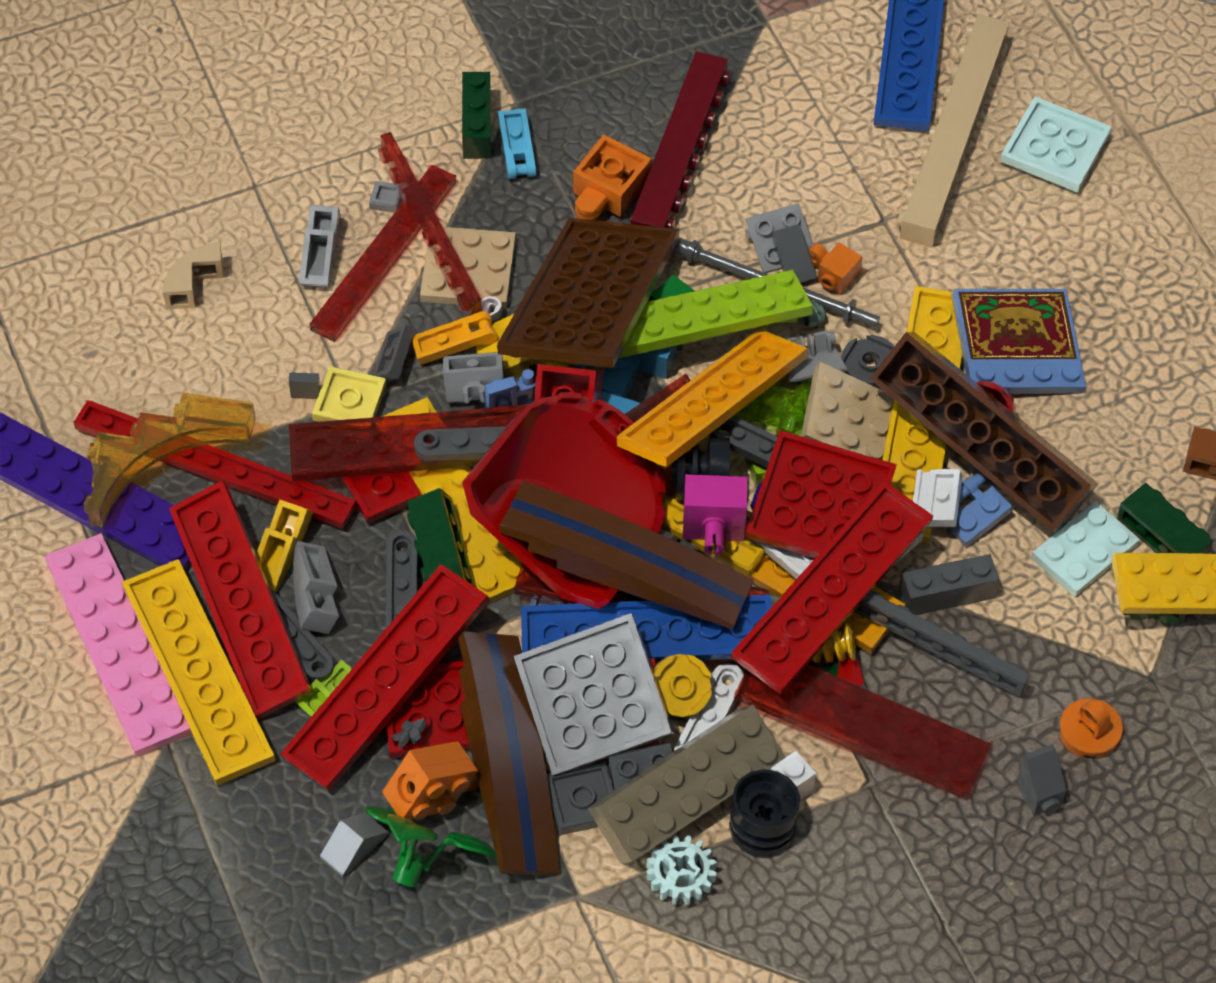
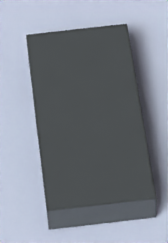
M800 224L772 231L771 237L782 270H794L801 284L816 280L817 276Z

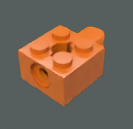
M603 134L573 171V193L578 195V198L575 200V214L577 218L596 220L604 210L621 217L641 193L652 165V158Z
M458 741L409 750L382 793L397 816L409 820H421L430 815H445L455 808L456 801L463 792L473 791L479 787L476 775L478 770L474 766L473 760H470Z

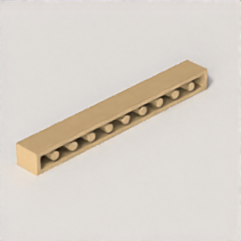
M977 14L975 23H969L965 36L968 42L967 44H961L958 54V60H961L960 64H954L950 77L953 83L952 85L947 84L944 91L943 100L946 101L945 105H939L935 119L938 121L937 126L932 125L929 132L928 141L931 142L930 146H924L920 162L923 163L922 168L916 167L912 181L915 187L914 189H908L905 204L908 205L907 209H901L898 217L897 226L901 227L900 239L933 247L1004 49L1010 22Z

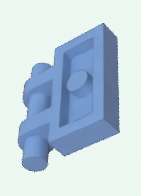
M531 369L524 370L517 382H515L512 376L505 379H496L490 384L485 385L486 418L521 408L534 402L536 376Z
M980 472L972 478L967 477L962 481L959 503L967 496H970L974 501L964 509L958 508L956 527H947L966 548L1013 511L1012 505L993 486L984 493L981 492L979 487L986 482V479Z

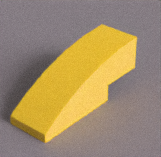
M280 499L270 527L265 528L256 553L269 587L275 592L278 591L294 560V545L296 541L302 542L314 512Z

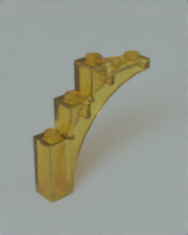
M182 393L180 404H175L173 417L140 412L138 422L133 423L131 427L130 437L97 432L95 442L90 443L87 454L88 461H91L94 471L92 476V494L86 496L84 503V512L88 514L90 525L103 528L109 511L121 492L141 472L157 461L179 451L200 445L216 443L249 444L256 420L253 402Z

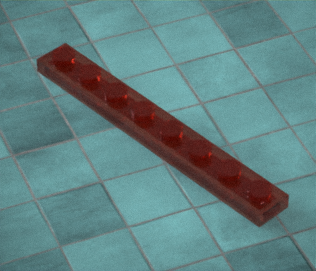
M388 132L380 135L381 147L378 148L380 159L383 164H388L390 168L389 174L394 185L399 184L401 198L405 205H410L415 225H421L423 229L422 235L427 247L432 246L435 251L434 258L439 268H444L446 282L450 290L455 289L457 292V302L460 309L467 311L469 316L482 312V299L392 133Z
M434 165L429 167L310 322V331L336 342L456 184V175Z

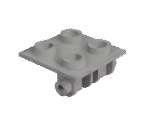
M799 203L745 219L748 229L745 230L748 240L753 241L762 272L764 273L782 268L771 237L772 231L800 224L808 251L813 246Z
M825 330L813 333L814 342L812 335L807 334V346H805L802 335L798 336V339L797 337L787 338L789 341L808 348V358L786 374L790 382H805L809 378H813L814 368L819 362H823L842 372L847 371L846 365L833 345L836 343L834 332Z

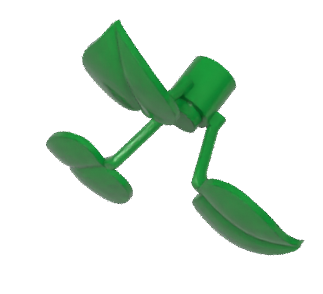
M366 806L365 813H368L378 821L388 824L397 842H401L399 860L392 879L402 885L416 887L422 870L428 872L430 865L448 845H456L465 850L491 855L497 860L495 850L483 840L464 833L450 832L449 837H446L431 856L424 861L425 855L414 849L417 839L436 841L438 835L434 831L417 824L414 819L409 820L397 816L391 808Z

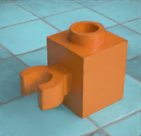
M840 242L830 253L818 243H815L809 249V253L812 254L810 258L813 266L819 267L817 282L821 283L827 290H832L842 295L861 274L863 256Z

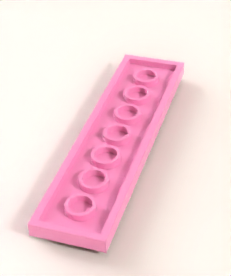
M102 533L45 555L46 564L135 756L139 757L191 735L189 725L121 583L124 581Z

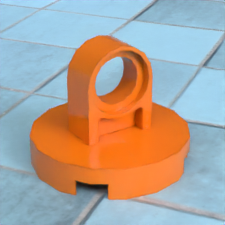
M1094 698L1079 699L1069 704L1063 711L1059 724L1060 740L1067 750L1082 758L1086 755L1090 757L1096 756L1095 759H1101L1112 754L1120 743L1123 731L1122 720L1117 711L1106 702Z

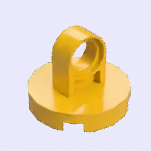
M684 654L667 656L658 662L653 669L667 715L676 717L694 715L702 710L711 698L710 671L695 656Z

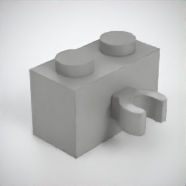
M498 352L444 356L443 378L447 402L469 403L472 400L485 402V385L490 384L496 379L506 378L503 355L498 354Z

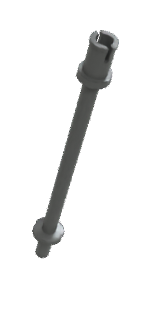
M679 237V241L672 252L686 258V261L689 263L700 260L747 279L769 275L703 250L701 243L696 240L691 242ZM803 288L810 301L814 300L818 305H822L823 308L844 315L843 323L848 324L851 319L873 327H877L879 324L880 316L856 308L857 300L855 299L845 304Z

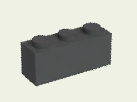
M991 554L902 572L899 594L902 602L906 604L905 607L913 614L920 615L995 599L1000 579Z

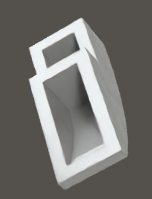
M310 205L307 229L305 228L299 285L329 286L341 218L339 207Z
M296 541L294 545L293 581L300 627L305 630L329 634L339 614L332 596L337 588V584L325 547Z

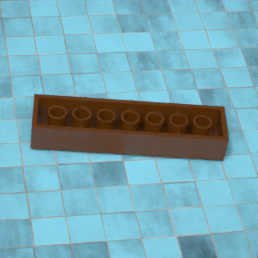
M905 332L870 377L871 381L1052 532L1059 531L1068 523L1099 484L916 332Z

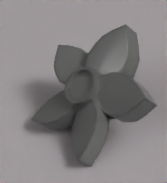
M424 718L418 719L413 723L406 720L402 725V732L392 735L391 738L394 741H399L398 745L400 748L404 747L409 740L415 745L422 738L421 732L425 729L427 722Z

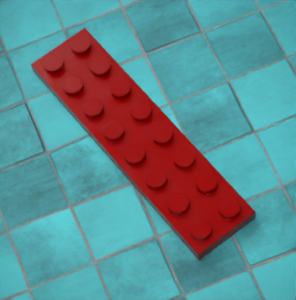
M221 480L170 507L169 510L239 683L256 719L260 720L312 693L313 690L227 484Z
M883 481L731 653V658L781 695L930 525L934 516L889 483Z
M440 564L280 753L282 758L330 792L458 640L463 631L469 627L490 602L488 595Z

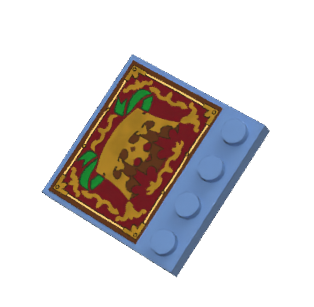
M954 289L951 296L966 374L975 382H996L1006 388L1010 394L1083 393L1085 391L1086 383L1066 289Z

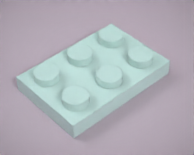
M1095 501L1034 550L1031 559L1071 595L1077 597L1112 568L1111 558L1114 553H1130L1139 545L1140 539Z

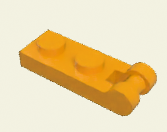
M487 311L478 312L413 335L412 343L420 365L479 344L489 345L497 340V334L495 329L491 327L492 318L490 313ZM475 328H478V329H479V330H476V331H474V332H471L472 329H475Z

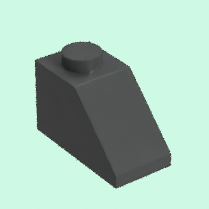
M1053 744L1023 756L1016 785L1033 816L1043 812L1045 814L1055 812L1061 807L1065 797L1066 787L1057 752Z

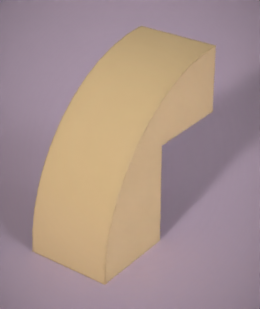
M220 242L199 246L184 254L173 264L166 275L163 285L166 309L195 308V280L223 278V256Z

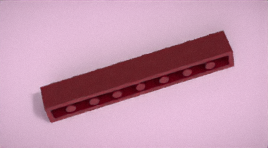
M698 51L695 52L633 212L631 224L674 229L675 219L673 218L675 213L680 214L684 200L682 197L683 191H689L692 176H690L691 170L696 171L700 158L698 154L699 149L704 150L708 134L706 130L713 127L716 114L714 109L715 107L720 108L723 99L722 88L728 87L731 71L727 70V58Z

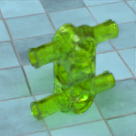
M812 381L796 382L794 390L772 385L734 416L778 427L775 432L777 437L780 430L795 434L796 431L803 428Z

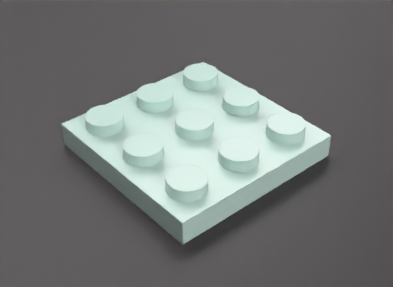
M1034 96L1003 150L1000 162L1078 193L1106 143L1112 127Z

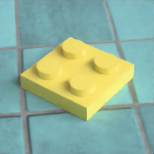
M329 366L312 412L313 421L370 433L386 388V378Z

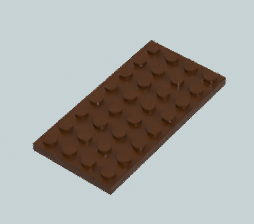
M568 218L497 343L498 354L514 358L525 357L541 361L551 360L567 362L569 364L593 365L599 368H613L679 241V229Z

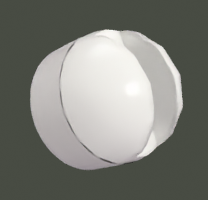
M488 296L479 302V312H489L492 322L500 319L503 308L501 301L497 297ZM492 306L495 307L494 312H491Z

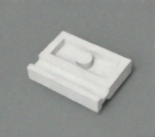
M931 469L930 472L917 470L913 501L934 516L928 527H956L963 477L961 469Z

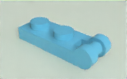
M526 108L498 111L508 180L517 179V176L520 175L536 177V166ZM525 160V164L515 165V161Z

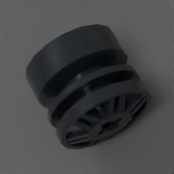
M710 438L707 451H700V445L697 443L692 451H687L673 462L672 484L676 492V501H684L685 474L730 476V438Z
M762 769L752 771L740 778L734 787L729 830L732 839L741 849L753 855L769 856L778 854L789 847L795 837L801 798L797 786L789 777L778 771Z

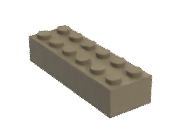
M752 704L740 707L587 809L620 863L633 862L732 796L734 787L740 778L752 771L771 770V767L786 757L755 706Z

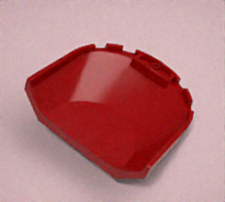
M562 392L556 396L546 398L541 397L519 412L463 480L462 484L470 515L561 599L600 609L610 602L618 591L617 589L557 569V560L528 551V542L500 533V524L523 481L568 496L633 522L655 533H659L665 516V509H662V495L666 493L662 469L657 470L654 462L617 446V435L634 422L623 412L601 399L594 402L582 398L581 393Z

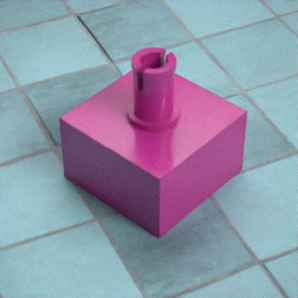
M685 474L682 539L705 540L704 552L712 555L713 544H715V555H719L724 551L723 541H744L747 513V477Z

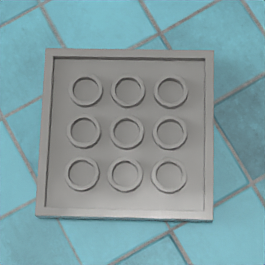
M632 613L514 656L552 776L581 768L606 759L608 756L628 751L674 734L634 614Z

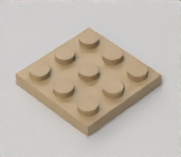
M430 226L420 290V302L478 306L483 298L494 296L501 301L502 308L507 309L516 232Z
M819 362L814 368L801 436L882 460L894 399L886 392L823 362Z

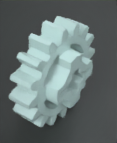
M674 835L673 843L669 844L665 840L661 843V850L654 847L652 849L653 858H647V868L649 870H647L646 875L647 880L652 881V892L661 890V900L666 899L668 896L672 897V905H676L678 899H683L684 903L689 905L690 897L693 896L696 900L701 901L702 891L710 893L712 887L710 882L716 881L717 872L714 870H716L717 862L711 859L712 850L706 849L702 851L703 841L699 840L694 845L691 843V836L688 835L684 842H680L678 836ZM697 861L700 862L703 868V874L700 873V868L696 866ZM660 866L663 868V872L667 874L666 879L660 873Z

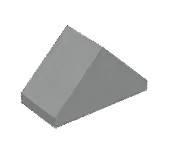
M366 813L341 819L323 849L320 858L344 878L389 833Z

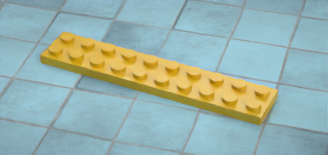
M915 286L906 332H916L960 369L962 350L951 296L953 292ZM895 400L893 401L882 460L897 464L891 486L913 501L917 470L930 472L931 469H942L947 443ZM927 527L923 531V539L920 543L929 544L932 527Z

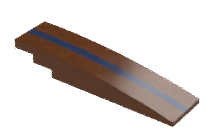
M526 481L522 482L500 524V533L528 542V551L557 560V569L730 629L734 628L754 582L753 579L649 529Z
M463 631L458 637L464 666L459 671L465 695V700L460 704V709L474 766L478 770L476 775L500 874L557 876L560 873L542 744L514 659L515 655L522 653L519 638L514 635Z

